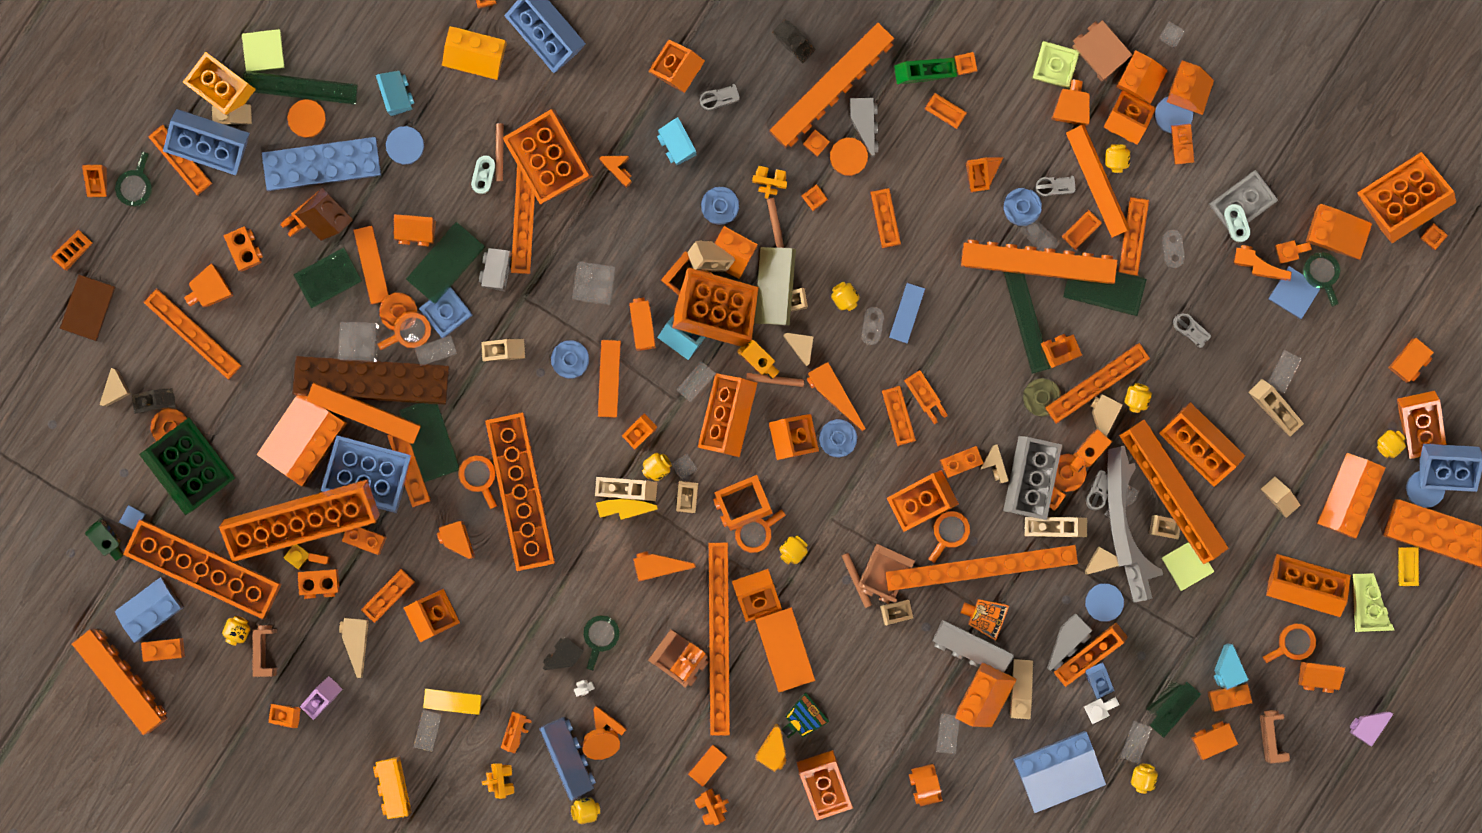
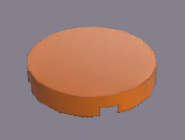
M309 99L300 100L293 104L287 117L291 130L298 136L305 138L320 134L326 122V114L322 106Z
M855 138L839 140L833 145L830 152L832 167L844 176H853L860 173L868 161L866 147Z
M404 293L387 295L379 307L382 323L394 330L398 317L403 313L409 311L417 312L415 301ZM416 318L406 319L401 324L400 330L409 328Z
M170 408L158 412L151 421L150 429L156 441L186 420L187 417L184 413Z
M1062 454L1059 458L1054 486L1064 492L1075 491L1081 487L1087 474L1085 466L1079 473L1070 466L1076 459L1072 454Z
M599 728L586 734L581 746L584 755L588 758L602 760L611 757L619 750L620 740L615 731H605V728Z

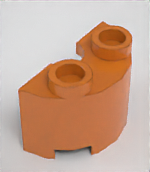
M1065 334L1054 338L1055 342L1053 343L1051 339L1041 343L1051 368L1082 356L1074 334L1068 337Z
M934 764L911 769L912 774H909L911 786H916L917 793H913L916 804H920L921 807L942 802L941 789Z

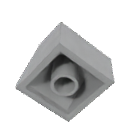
M489 248L488 253L484 252L482 263L485 264V269L480 272L479 282L482 283V287L500 291L506 290L512 259L510 251Z

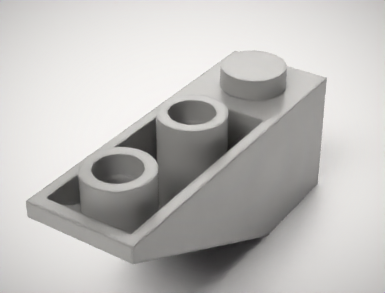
M850 98V120L870 156L874 157L875 152H878V141H874V133H878V122H874V114H877V103H874L873 98Z
M1077 614L1072 615L1060 627L1047 667L1050 671L1052 669L1057 670L1064 663L1062 659L1066 655L1068 657L1073 655L1077 651L1076 646L1080 642L1084 644L1091 637L1089 633L1092 630Z

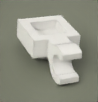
M587 680L577 682L578 688H575L574 692L576 696H584L589 691L595 689L593 682L588 683Z
M1116 697L1105 703L1100 698L1083 707L1091 723L1094 724L1110 716L1107 710L1118 706L1119 703Z

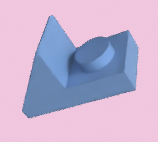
M1103 662L1086 670L1085 675L1097 699L1114 691Z

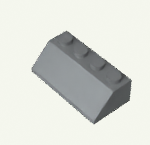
M1018 437L1003 511L1047 520L1062 448L1061 444L1030 437Z
M943 620L932 640L936 643L935 647L943 651L948 648L953 651V656L961 660L964 656L970 659V664L978 668L983 662L1005 672L1014 656Z

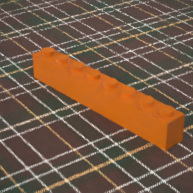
M877 23L769 132L785 148L788 145L792 147L799 140L797 136L801 132L804 134L808 132L812 127L811 123L815 119H821L826 113L824 110L829 105L831 107L839 101L838 96L842 92L847 93L853 87L851 83L856 78L860 80L867 73L865 69L869 65L873 67L880 60L878 56L883 51L887 53L894 46L892 44L894 38Z
M968 240V243H963L961 267L1107 284L1115 283L1117 260H1114L1113 256L1102 255L1101 258H1096L1092 253H1082V256L1075 255L1073 251H1063V254L1055 253V249L1044 248V251H1036L1037 247L1025 246V249H1018V245L1006 244V247H1000L996 242H987V245L979 244L978 240Z
M1142 420L1119 435L1203 565L1229 549L1146 421Z

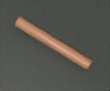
M496 124L495 181L497 182L503 181L504 124Z
M770 198L767 199L776 248H784L775 200Z
M747 373L746 380L798 387H803L804 379L778 376L770 379L767 375Z
M849 553L842 555L865 608L871 606L872 603L868 595L863 593V588L858 586L861 579Z

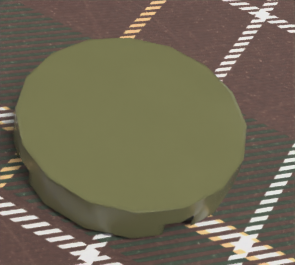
M1044 378L1036 379L1025 388L1023 402L1027 410L1033 415L1048 416L1049 414L1045 407L1061 397V392L1056 383Z

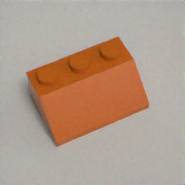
M982 662L957 709L955 718L972 727H992L1017 679Z

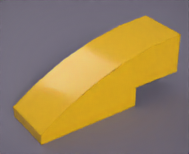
M629 499L607 500L596 503L600 518L619 513L620 519L623 520L658 509L657 505Z
M425 689L423 708L479 715L482 695Z

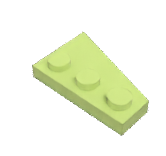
M1374 573L1353 574L1355 632L1394 630L1387 615L1388 611L1384 607Z

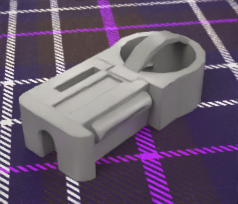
M732 84L733 87L729 86L719 89L718 92L716 89L704 92L700 97L701 107L707 111H712L716 108L738 102L739 94L736 85ZM707 94L714 95V97L702 100ZM717 100L716 104L711 108L705 107L703 105L707 102Z
M1071 176V179L1065 177L1055 178V180L1054 177H1043L1037 181L1035 190L1041 197L1073 194L1075 192V179L1073 176ZM1044 180L1051 183V184L1038 185L1041 181H1044ZM1052 188V191L1048 194H1042L1038 189Z
M1181 313L1175 316L1173 320L1174 328L1184 336H1187L1196 345L1198 344V348H1202L1205 342L1210 339L1211 335L1193 320L1189 314ZM1179 317H1188L1190 325L1188 326ZM1177 321H1178L1184 328H1186V330L1180 329V328L1178 327V325H1177Z
M1100 470L1097 473L1091 490L1086 497V505L1091 510H1100L1106 503L1108 496V474L1105 471ZM1096 494L1092 504H1090V496ZM1100 495L1103 503L1096 508L1095 505Z

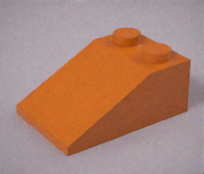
M1319 204L1305 242H1310V244L1361 260L1372 223L1341 210Z
M1435 391L1397 399L1409 459L1421 456L1423 444L1446 445L1440 399Z
M942 470L887 497L903 532L959 505Z
M648 551L636 554L637 558L633 559L639 581L696 567L695 563L655 554L649 555Z
M833 750L797 762L799 775L816 820L853 809Z

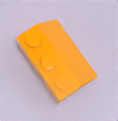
M450 26L445 42L442 66L498 80L507 42L503 39Z
M207 52L204 53L183 81L185 85L225 115L243 106L256 90Z
M778 724L774 726L755 755L756 760L774 772L777 768L781 770L787 761Z
M400 756L375 762L376 766H373L374 775L376 778L379 777L380 785H377L379 796H383L384 804H381L383 815H387V819L409 816L412 810Z

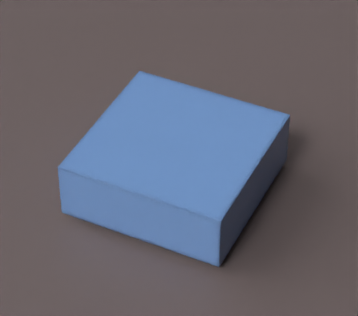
M128 505L120 523L135 530L139 519L143 520L146 514Z

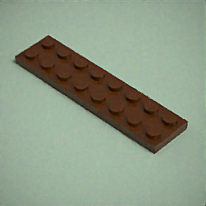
M296 356L292 393L293 395L308 396L314 382L354 399L446 405L449 366Z

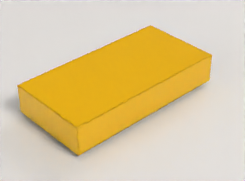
M1419 547L1398 548L1399 586H1419Z

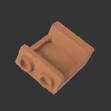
M1102 20L1100 23L1095 21L1087 28L1089 32L1083 36L1081 33L1073 40L1075 44L1072 46L1097 73V77L1101 82L1132 56L1131 52Z
M876 544L858 586L863 588L862 592L867 595L873 596V593L879 595V600L887 604L890 601L896 603L897 599L895 597L899 590L888 591L885 572L912 568L915 561Z
M272 625L258 626V629L253 630V677L277 675V667H266V634L277 633V629H272Z
M671 629L648 661L686 688L687 685L692 686L698 678L695 676L699 669L703 671L709 663L706 660L708 655L703 657L686 682L671 672L670 669L690 642Z
M1276 710L1264 711L1265 715H1260L1265 761L1268 763L1290 761L1289 753L1284 751L1277 752L1273 721L1284 719V715Z

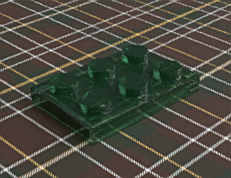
M345 248L293 274L311 309L363 282Z

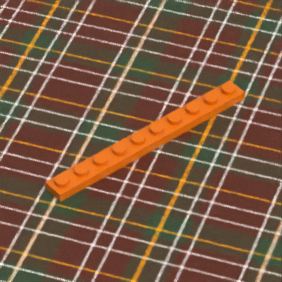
M709 543L710 735H730L728 543Z
M1071 545L885 572L887 589L888 591L1074 565L1078 564L1076 547Z

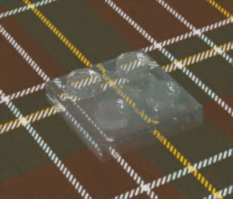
M578 261L572 300L610 305L616 267Z

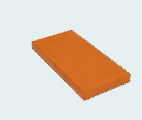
M792 607L755 619L778 692L815 681Z

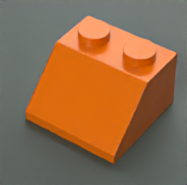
M668 40L648 72L673 88L685 93L705 60L692 50Z
M1135 50L1116 87L1151 104L1167 69L1154 59Z
M1182 60L1176 71L1167 103L1203 115L1214 80L1200 66Z
M1122 90L1108 116L1104 128L1138 145L1156 108Z
M394 214V239L399 241L398 244L402 245L418 242L417 246L429 247V243L434 244L436 221L432 217Z
M725 226L715 241L716 245L735 258L734 263L726 273L740 279L758 244Z
M811 414L769 422L777 460L819 451Z
M458 521L439 528L440 532L437 533L440 544H444L445 547L468 559L475 558L464 521Z
M768 569L732 581L746 622L782 610Z
M444 589L404 607L420 642L460 624Z
M1301 662L1298 685H1302L1304 690L1314 691L1315 687L1322 688V692L1334 693V690H1340L1345 668Z

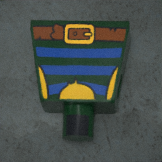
M103 517L87 528L84 534L104 556L109 553L115 561L124 556V552L118 546L121 540ZM104 540H110L111 544L106 545Z
M805 692L785 715L790 723L781 730L788 738L797 731L804 737L827 724L829 720Z

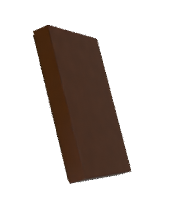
M78 274L59 329L97 341L116 287Z

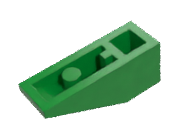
M955 58L905 61L894 66L897 84H910L957 77Z

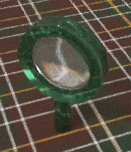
M141 152L136 170L124 172L116 181V196L122 203L128 206L137 207L143 205L152 194L151 181L143 174L149 155L146 152Z
M1320 252L1311 255L1304 263V277L1313 287L1325 289L1331 306L1334 307L1339 302L1332 285L1336 283L1340 276V265L1331 254Z
M599 615L593 617L584 627L583 636L585 642L592 649L586 669L594 671L599 652L610 650L619 640L620 630L618 624L608 616Z

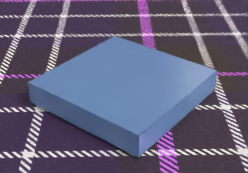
M1289 266L1286 271L1292 272L1291 281L1280 280L1268 299L1299 319H1302L1322 286Z
M450 285L419 308L442 339L473 316Z

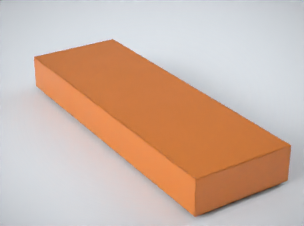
M890 189L870 192L882 248L901 245Z
M897 386L883 390L882 395L897 446L916 441L901 387Z
M400 569L361 611L376 623L415 581L403 569Z

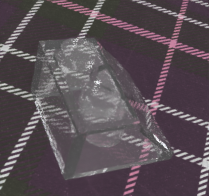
M340 322L338 359L342 361L376 362L379 325L377 323Z

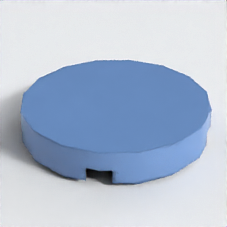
M1166 97L1156 107L1155 120L1161 130L1172 134V125L1191 124L1193 111L1167 103L1168 97Z
M408 126L398 127L388 135L386 151L396 163L403 165L412 164L422 156L424 140L414 128Z
M715 187L703 196L701 202L702 213L710 223L725 225L732 222L737 216L739 201L730 189Z
M1018 188L1011 191L1005 198V216L1015 225H1030L1041 214L1042 203L1040 197L1032 190Z
M573 340L564 341L554 348L551 355V364L560 376L576 378L587 370L589 354L581 343Z
M836 419L829 421L820 431L819 441L821 448L832 457L840 458L847 456L854 450L857 444L855 428L845 420Z
M1420 471L1413 473L1406 485L1409 500L1413 504L1424 508L1437 505L1445 494V490L1421 489Z
M1098 584L1088 591L1085 598V606L1088 613L1094 619L1111 621L1121 614L1124 607V599L1121 592L1111 584Z

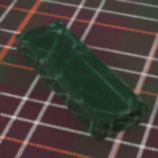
M1185 682L1149 726L1164 738L1201 694L1188 682Z

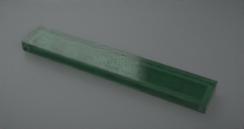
M249 71L243 72V80L256 89L254 93L355 105L357 103L358 84Z
M1003 272L1031 373L1051 369L1041 346L1043 339L1025 275Z

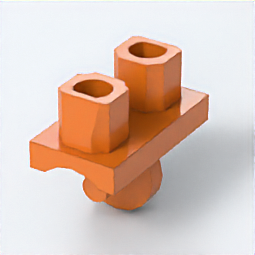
M690 642L670 671L686 682L706 653Z
M712 788L706 790L695 799L699 809L705 806L708 809L709 813L702 816L705 825L714 824L716 826L726 820L723 813L727 812L725 804L729 803L728 799L722 800L720 794L715 796Z

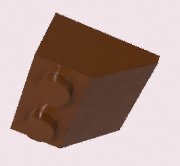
M323 188L295 213L321 241L340 233L353 221L349 214Z

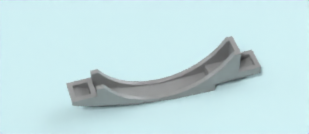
M1125 446L1108 450L1110 521L1119 567H1125L1133 602L1152 599L1148 579L1161 576L1163 572L1162 569L1145 558L1136 546L1130 533L1126 518L1125 501L1129 480L1136 467L1135 463L1129 464Z

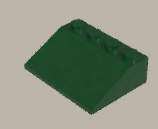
M189 417L139 454L185 516L235 479Z

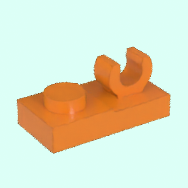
M1191 124L1172 125L1174 164L1193 163L1194 153Z
M512 711L501 748L508 752L516 753L520 745L521 732L528 733V730L524 729L523 725L526 722L531 723L532 721L527 719L526 716Z

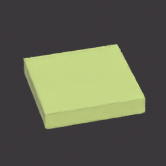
M280 29L242 34L246 72L285 68Z
M1043 41L1032 79L1069 89L1079 53L1077 50Z
M1189 542L1161 558L1180 591L1214 572L1209 562L1203 565Z

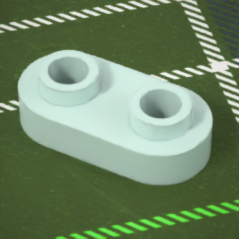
M482 156L476 162L471 185L478 194H485L491 188L495 162L489 156ZM484 163H489L488 169H483ZM480 181L485 182L483 188L478 187Z
M1237 204L1228 206L1224 211V218L1230 236L1236 242H1243L1250 236V228L1244 210ZM1231 211H1235L1237 213L1236 218L1231 217ZM1238 229H1241L1243 231L1242 236H1238L1236 234V231Z

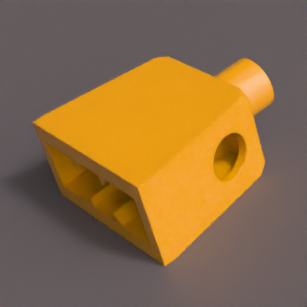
M754 340L737 351L759 374L763 375L765 373L770 379H773L779 373V370L773 365L775 360ZM763 358L764 362L760 365L758 361Z

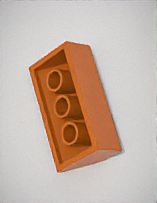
M715 373L697 448L740 457L757 382Z
M1191 402L1159 433L1213 487L1233 471L1245 457Z
M1346 453L1317 524L1356 539L1386 467Z
M1276 554L1268 581L1266 596L1341 617L1348 602L1351 575Z

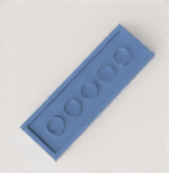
M376 137L262 153L267 191L381 176Z

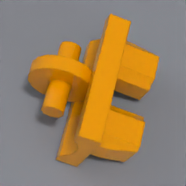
M759 166L756 175H753L752 183L767 185V187L759 186L758 192L765 193V199H768L769 194L777 195L778 192L777 189H772L771 186L786 189V171L776 170L775 178L771 179L767 178L769 168Z
M502 763L491 764L492 772L486 773L487 780L482 781V785H488V792L494 791L495 798L503 799L507 795L513 794V783L504 784L503 778L504 776L512 775L511 765H502Z

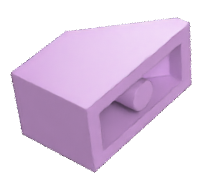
M327 677L309 695L300 708L314 720L343 689L330 677Z
M1386 711L1360 716L1359 719L1355 718L1350 725V733L1367 745L1372 746L1393 714Z

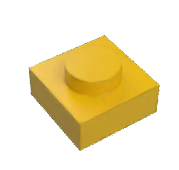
M296 544L291 547L284 556V559L299 570L308 559L309 553Z

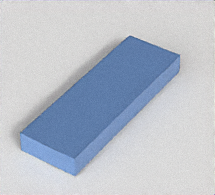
M909 283L906 284L889 338L908 343L925 291L924 288Z

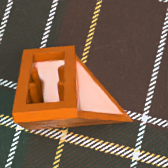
M986 157L966 162L971 192L990 189V184L1003 157Z

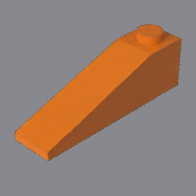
M828 362L808 373L809 378H807V381L812 389L815 387L824 398L861 431L866 429Z
M1114 623L1054 671V674L1065 687L1084 674L1086 670L1121 646L1128 636L1117 623Z

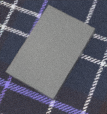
M1254 170L1209 205L1228 230L1224 218V211L1228 206L1232 204L1241 206L1247 222H1250L1276 203L1278 199L1258 172ZM1231 211V217L1236 218L1237 213L1235 211Z

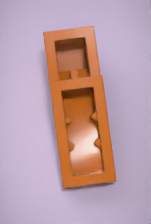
M1241 245V248H1236L1235 265L1252 267V275L1291 281L1292 272L1276 268L1256 256V251L1252 250L1253 247Z

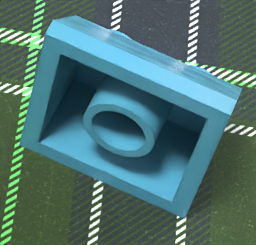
M400 71L376 75L386 110L390 116L413 109L411 104H414L412 94L407 93L406 86L409 84L405 74L402 75Z
M678 117L658 130L660 135L657 138L661 146L666 145L669 151L666 155L671 163L675 162L677 166L697 155Z
M673 315L657 338L689 360L706 337L672 328Z
M1225 644L1214 670L1216 673L1214 679L1218 686L1229 689L1247 681L1248 678L1233 644Z

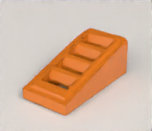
M78 230L51 258L67 271L93 243ZM76 239H81L85 245L81 246ZM72 243L80 249L78 252L70 246ZM68 249L74 255L72 257L69 256L65 250ZM61 255L68 259L66 263L60 258Z

